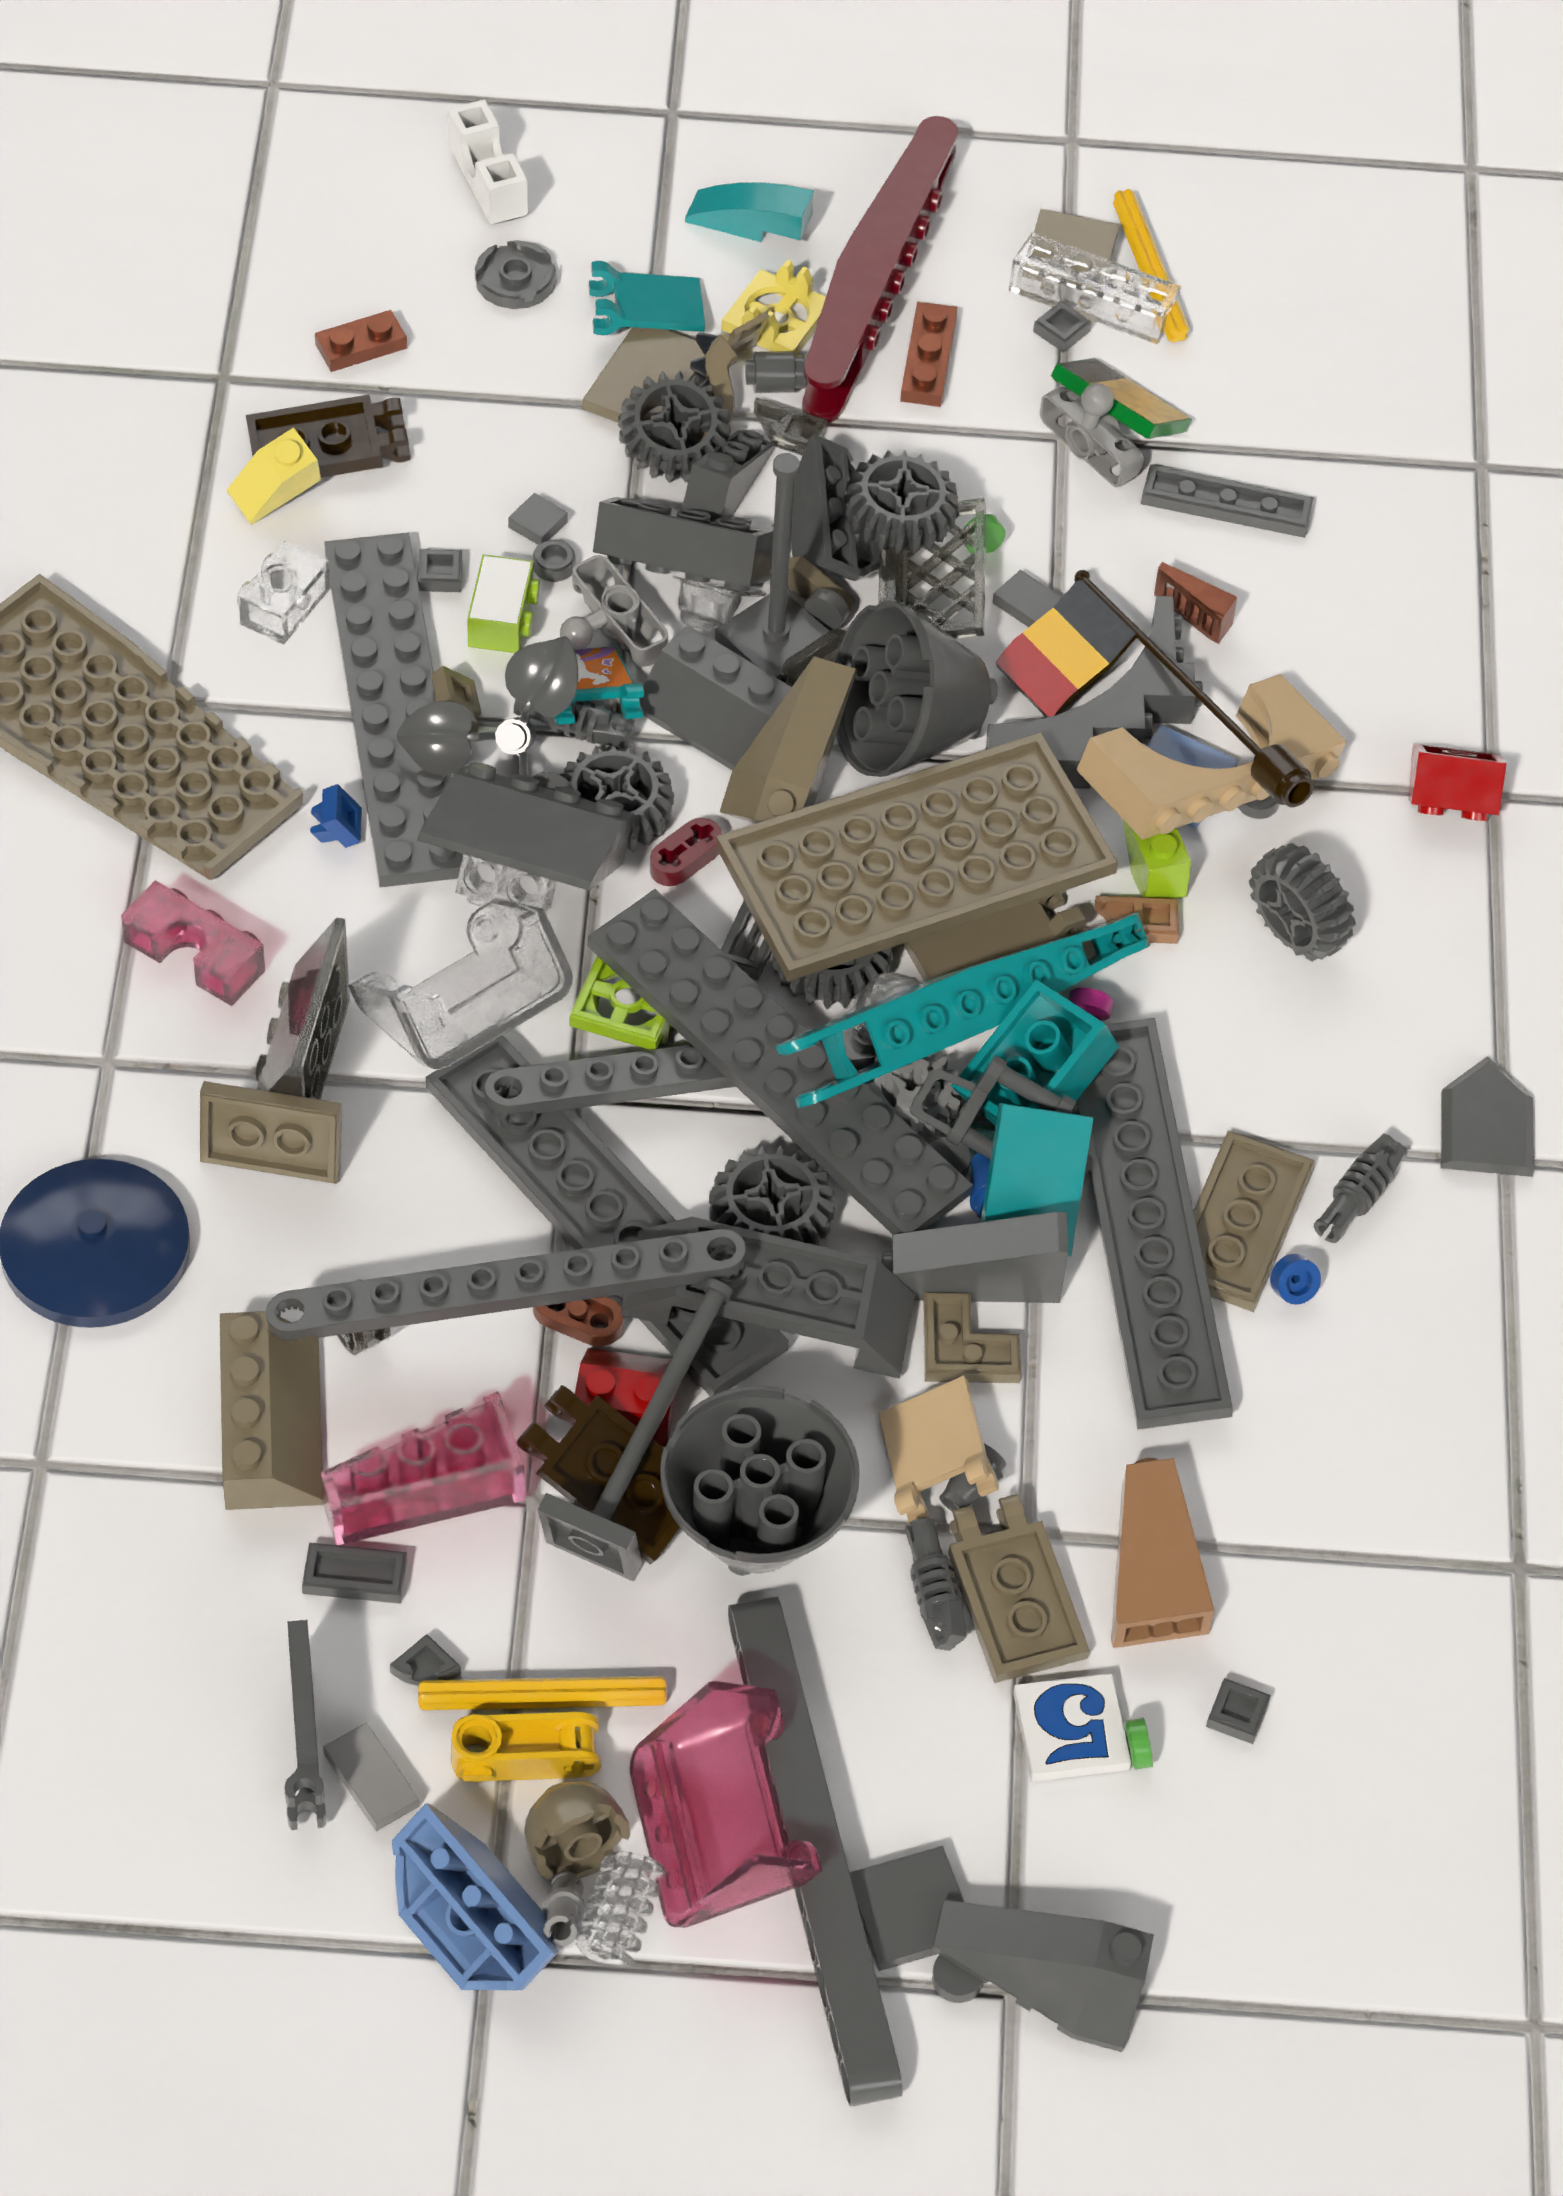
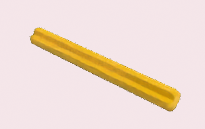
M1130 189L1118 190L1114 194L1113 205L1166 337L1172 343L1179 340L1184 341L1188 338L1189 326L1135 193Z
M663 1676L423 1680L419 1682L418 1705L421 1710L662 1706L666 1703L667 1685Z

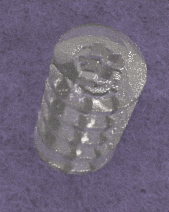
M613 1852L606 1855L600 1863L601 1873L595 1878V1891L588 1898V1909L581 1920L582 1927L577 1932L575 1944L582 1954L601 1966L613 1969L632 1968L636 1964L627 1953H637L641 1950L642 1942L636 1935H643L647 1932L648 1923L642 1917L653 1914L654 1905L649 1899L659 1896L660 1886L655 1881L665 1878L666 1868L660 1862L639 1853Z

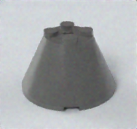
M883 600L882 603L876 606L868 605L858 613L847 629L835 662L857 670L836 737L846 760L855 770L867 776H889L967 739H977L987 716L989 704H993L997 698L998 687L996 680L989 678L986 665L977 654L909 606L892 600Z
M769 1386L739 1387L722 1391L699 1402L677 1422L676 1430L669 1439L666 1448L663 1449L661 1457V1489L666 1506L673 1519L691 1539L727 1564L730 1571L736 1575L744 1576L751 1573L771 1572L819 1548L829 1541L845 1524L853 1510L858 1494L859 1461L854 1444L846 1429L831 1412L814 1400L807 1403L799 1398L784 1394L785 1389Z

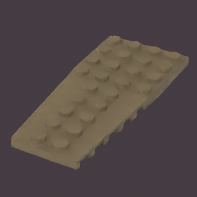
M38 574L0 603V747L209 880L218 876L303 805V791L299 787L293 790L280 778V771L270 762L266 765L252 754L250 744L242 737L235 739L223 728V722L212 711L206 714L195 704L194 695L182 685L178 688L167 679V672L131 640L44 576Z

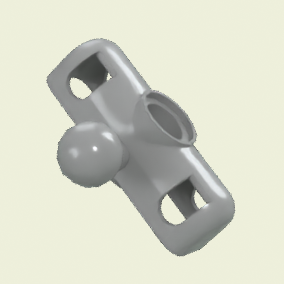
M1093 383L1085 388L1080 397L1066 387L1061 386L1043 395L1040 405V418L1042 422L1068 445L1076 457L1086 461L1112 486L1119 487L1133 479L1140 472L1144 463L1143 453L1121 433L1118 421L1107 414L1114 404L1113 393L1109 387L1102 383ZM1066 414L1072 421L1067 423L1066 427H1061L1056 423V420ZM1119 463L1120 473L1119 476H1115L1110 470Z
M595 555L576 564L572 572L573 588L577 593L583 595L585 604L593 613L585 618L573 616L566 619L561 625L560 637H568L574 650H581L591 643L593 633L600 629L606 638L617 641L623 650L629 651L634 663L639 666L653 665L661 650L668 644V631L608 558L603 555ZM609 570L614 577L615 585L603 587L601 583ZM657 628L662 635V639L650 644L648 641Z

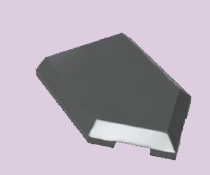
M1487 1056L1441 1091L1440 1168L1533 1177V1097Z

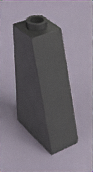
M1067 1212L1044 1213L893 1234L891 1253H882L881 1263L915 1294V1300H923L924 1292L971 1293V1301L1060 1303L1068 1256Z

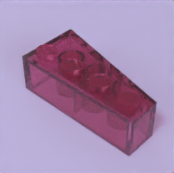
M499 1391L484 1397V1404L467 1412L460 1408L445 1415V1422L421 1432L419 1428H416L401 1435L402 1440L384 1450L377 1446L322 1471L321 1483L324 1510L335 1545H342L526 1501L524 1463Z

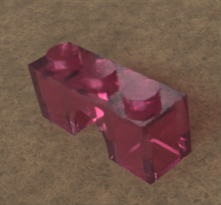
M156 880L121 915L124 942L158 963H161L172 951L179 948L191 947L200 950L193 958L196 985L230 1006H233L265 972L263 943L254 934L237 929L225 922L217 912L211 909H203L190 901L180 890L176 888L170 889Z

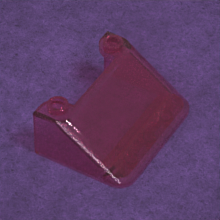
M711 1681L646 1736L632 1753L630 1777L663 1916L672 1927L687 1928L807 1884L822 1872L818 1851L812 1843L803 1840H793L786 1844L762 1749L770 1740H777L784 1728V1718L780 1711L776 1689Z

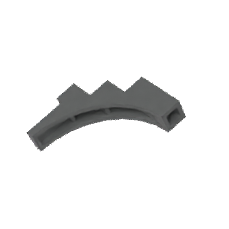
M1156 596L1149 638L1203 691L1202 681H1195L1194 663H1183V647H1176V640L1181 639L1182 616L1181 614H1174L1173 596ZM1145 647L1131 669L1111 688L1081 706L1055 716L1022 723L988 724L985 750L1041 732L1072 786L1078 789H1090L1091 785L1077 771V768L1091 737L1123 727L1143 744L1144 739H1151L1152 723L1191 724L1194 707H1201L1202 702Z

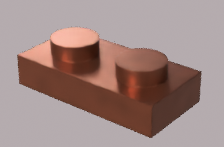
M387 310L316 332L315 345L330 372H334L407 349V336L392 310Z

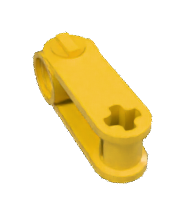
M586 1712L474 1714L461 1717L453 1725L451 1765L458 1778L475 1783L483 1781L588 1777L599 1772L602 1767L601 1758L595 1751V1734L599 1730V1721L596 1716ZM477 1744L487 1749L483 1752L475 1753L467 1750L466 1747Z

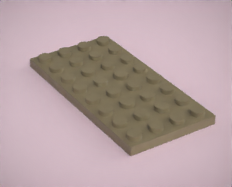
M1041 732L716 836V848L787 981L1116 874L1118 861Z

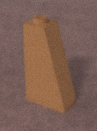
M1144 1458L1136 1461L1134 1464H1127L1121 1491L1111 1632L1113 1648L1207 1635L1210 1632L1215 1610L1174 1458L1162 1460Z

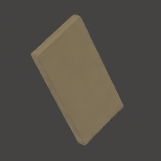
M1227 1131L1193 1210L1210 1296L1212 1298L1254 1312L1312 1174L1315 1160Z

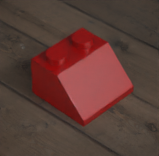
M1413 743L1408 800L1411 804L1418 805L1417 812L1442 816L1444 815V809L1462 811L1461 818L1487 821L1488 814L1499 815L1507 763L1500 754Z
M587 1348L580 1363L575 1395L587 1405L598 1395L637 1426L671 1359ZM677 1392L653 1437V1440L663 1447H666L669 1441Z

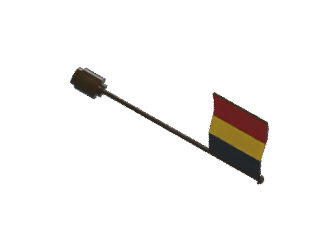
M1086 570L1076 572L1074 576L1075 583L1058 603L1017 636L996 661V667L1045 717H1051L1060 714L1072 699L1108 671L1137 638L1255 755L1250 771L1251 776L1277 803L1291 808L1298 807L1305 803L1313 793L1314 782L1311 779L1310 771L1287 748L1281 744H1274L1261 749L1089 579L1090 574Z

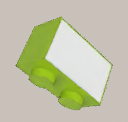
M482 554L467 618L468 647L516 653L520 650L522 637H530L533 612L529 611L530 604H538L540 594V579H533V561Z

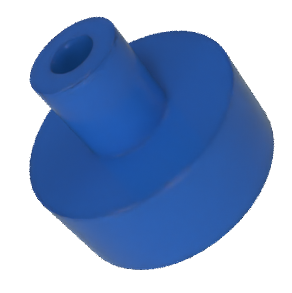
M1290 1254L1281 1258L1275 1264L1271 1272L1270 1284L1273 1291L1279 1297L1290 1304L1298 1305L1306 1303L1315 1296L1321 1284V1274L1318 1267L1306 1257L1299 1254Z

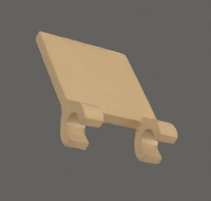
M964 1375L878 1413L896 1486V1493L894 1495L895 1505L900 1515L907 1514L909 1525L913 1520L929 1518L926 1504L920 1493L922 1490L965 1472L970 1485L976 1483L978 1494L981 1497L999 1490L996 1475L986 1454L969 1383Z

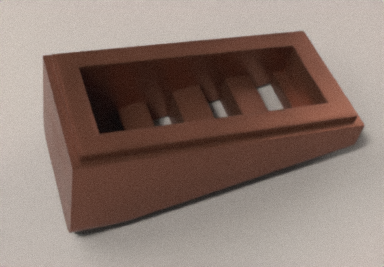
M1162 562L1159 565L1154 596H1173L1174 612L1181 614L1183 619L1203 635L1219 644L1233 625L1237 597Z

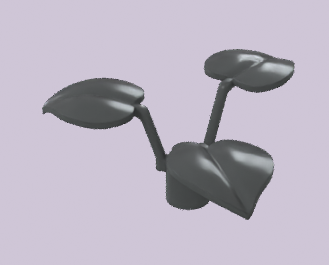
M562 636L548 641L533 643L521 648L510 658L505 670L506 687L512 697L525 701L522 707L521 717H514L504 721L499 725L497 731L470 733L473 721L471 712L459 703L438 701L423 706L408 716L396 734L397 741L417 765L425 771L436 775H450L465 767L472 755L470 741L496 740L498 747L503 752L518 755L519 775L528 776L527 759L529 754L527 749L533 745L536 737L535 728L529 721L532 706L540 715L554 717L569 707L576 694L578 662L571 640L566 636ZM544 771L532 777L539 781L538 786L551 790H554L555 787L574 789L565 777L554 772Z

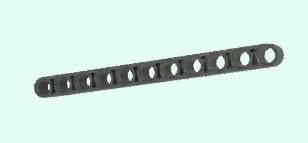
M775 1596L728 1605V1620L733 1645L848 2105L852 2107L902 2097L903 2089L899 2064L780 1600Z

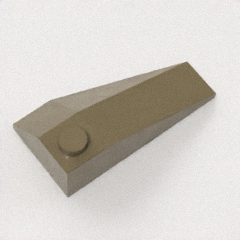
M815 656L812 658L732 770L719 811L720 813L752 823H759L815 804L857 671L855 668Z

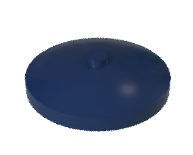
M87 1159L74 1161L41 1174L16 1195L9 1205L0 1226L1 1265L4 1276L14 1294L23 1304L42 1317L75 1327L93 1328L117 1325L149 1312L175 1289L184 1274L190 1254L188 1219L184 1207L175 1192L162 1179L150 1171L118 1160Z

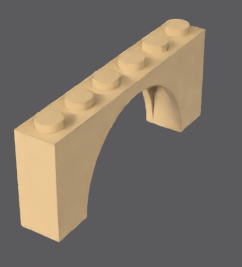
M1281 674L1250 684L1236 714L1237 719L1248 731L1251 739L1261 749L1274 744L1283 745L1310 771L1312 780L1319 777L1326 778L1338 767L1340 754L1347 741ZM1123 727L1091 737L1077 768L1082 777L1142 840L1158 834H1168L1180 826L1192 822L1199 823L1214 814L1223 811L1229 812L1245 803L1263 800L1270 796L1251 776L1250 771L1253 761L1241 766L1222 769L1184 764L1148 748L1129 734Z

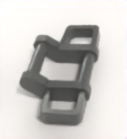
M995 1054L976 1084L941 1069L931 1070L909 1110L916 1118L946 1134L945 1139L956 1146L962 1143L986 1158L991 1159L993 1140L973 1129L970 1125L996 1082L1045 1110L1071 1113L1076 1100L1065 1094L1062 1097L1054 1094L1007 1067V1061ZM938 1079H943L971 1091L951 1127L922 1110L923 1101L934 1082ZM1090 1154L1087 1156L1084 1179L1093 1165V1158Z

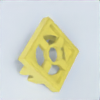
M787 259L776 272V275L760 269L721 320V330L731 334L737 327L767 311L770 317L756 345L769 351H794V355H797L816 330L826 296L813 291V278L807 267L803 266L795 278L793 275V263ZM768 293H775L783 297L779 303L767 306L754 301L757 297ZM796 303L806 308V322L793 317L791 309ZM773 312L783 313L787 316L788 320L779 324Z

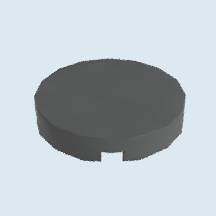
M518 240L507 241V246L497 248L496 244L487 248L478 257L475 266V281L477 290L485 300L496 306L509 309L530 308L543 302L553 292L556 283L555 264L551 262V256L541 247Z

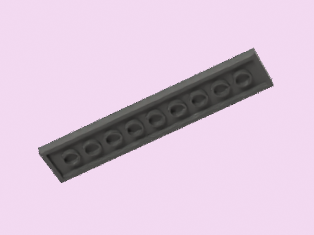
M409 532L324 541L325 557L379 887L467 878L468 864L465 854L417 841L422 826L452 778V774L436 775L425 771L417 765L407 751L399 744L396 736L400 726L408 716L421 707L436 702L431 677L434 671Z
M656 889L588 935L587 946L804 1152L813 1160L815 1159V1162L892 1235L926 1230L970 1196L973 1185L864 1083L815 1104L797 1108L795 1098L800 1093L836 1080L824 1046L818 1041L817 1044L785 1056L783 1054L778 1055L775 1045L803 1034L807 1030Z
M1155 1018L1106 1024L1119 1048L1076 1102L1079 1115L1093 1117L1088 1154L1093 1158V1165L1089 1172L1137 1430L1232 1417L1233 1407Z
M500 1031L426 1076V1088L575 1250L636 1241L638 1231L677 1221L573 1109L537 1114L531 1111L521 1114L517 1113L513 1117L511 1114L503 1117L502 1113L497 1115L494 1114V1110L490 1111L488 1109V1105L484 1102V1090L486 1080L492 1073L502 1069L532 1066ZM504 1085V1088L500 1086L499 1090L495 1091L503 1098H514L520 1094V1092H517V1088L514 1090L511 1085L510 1088H507V1085ZM624 1294L617 1295L623 1301ZM672 1306L667 1325L639 1320L673 1356L696 1311ZM716 1316L687 1372L709 1396L731 1389L788 1351L789 1340L780 1330Z

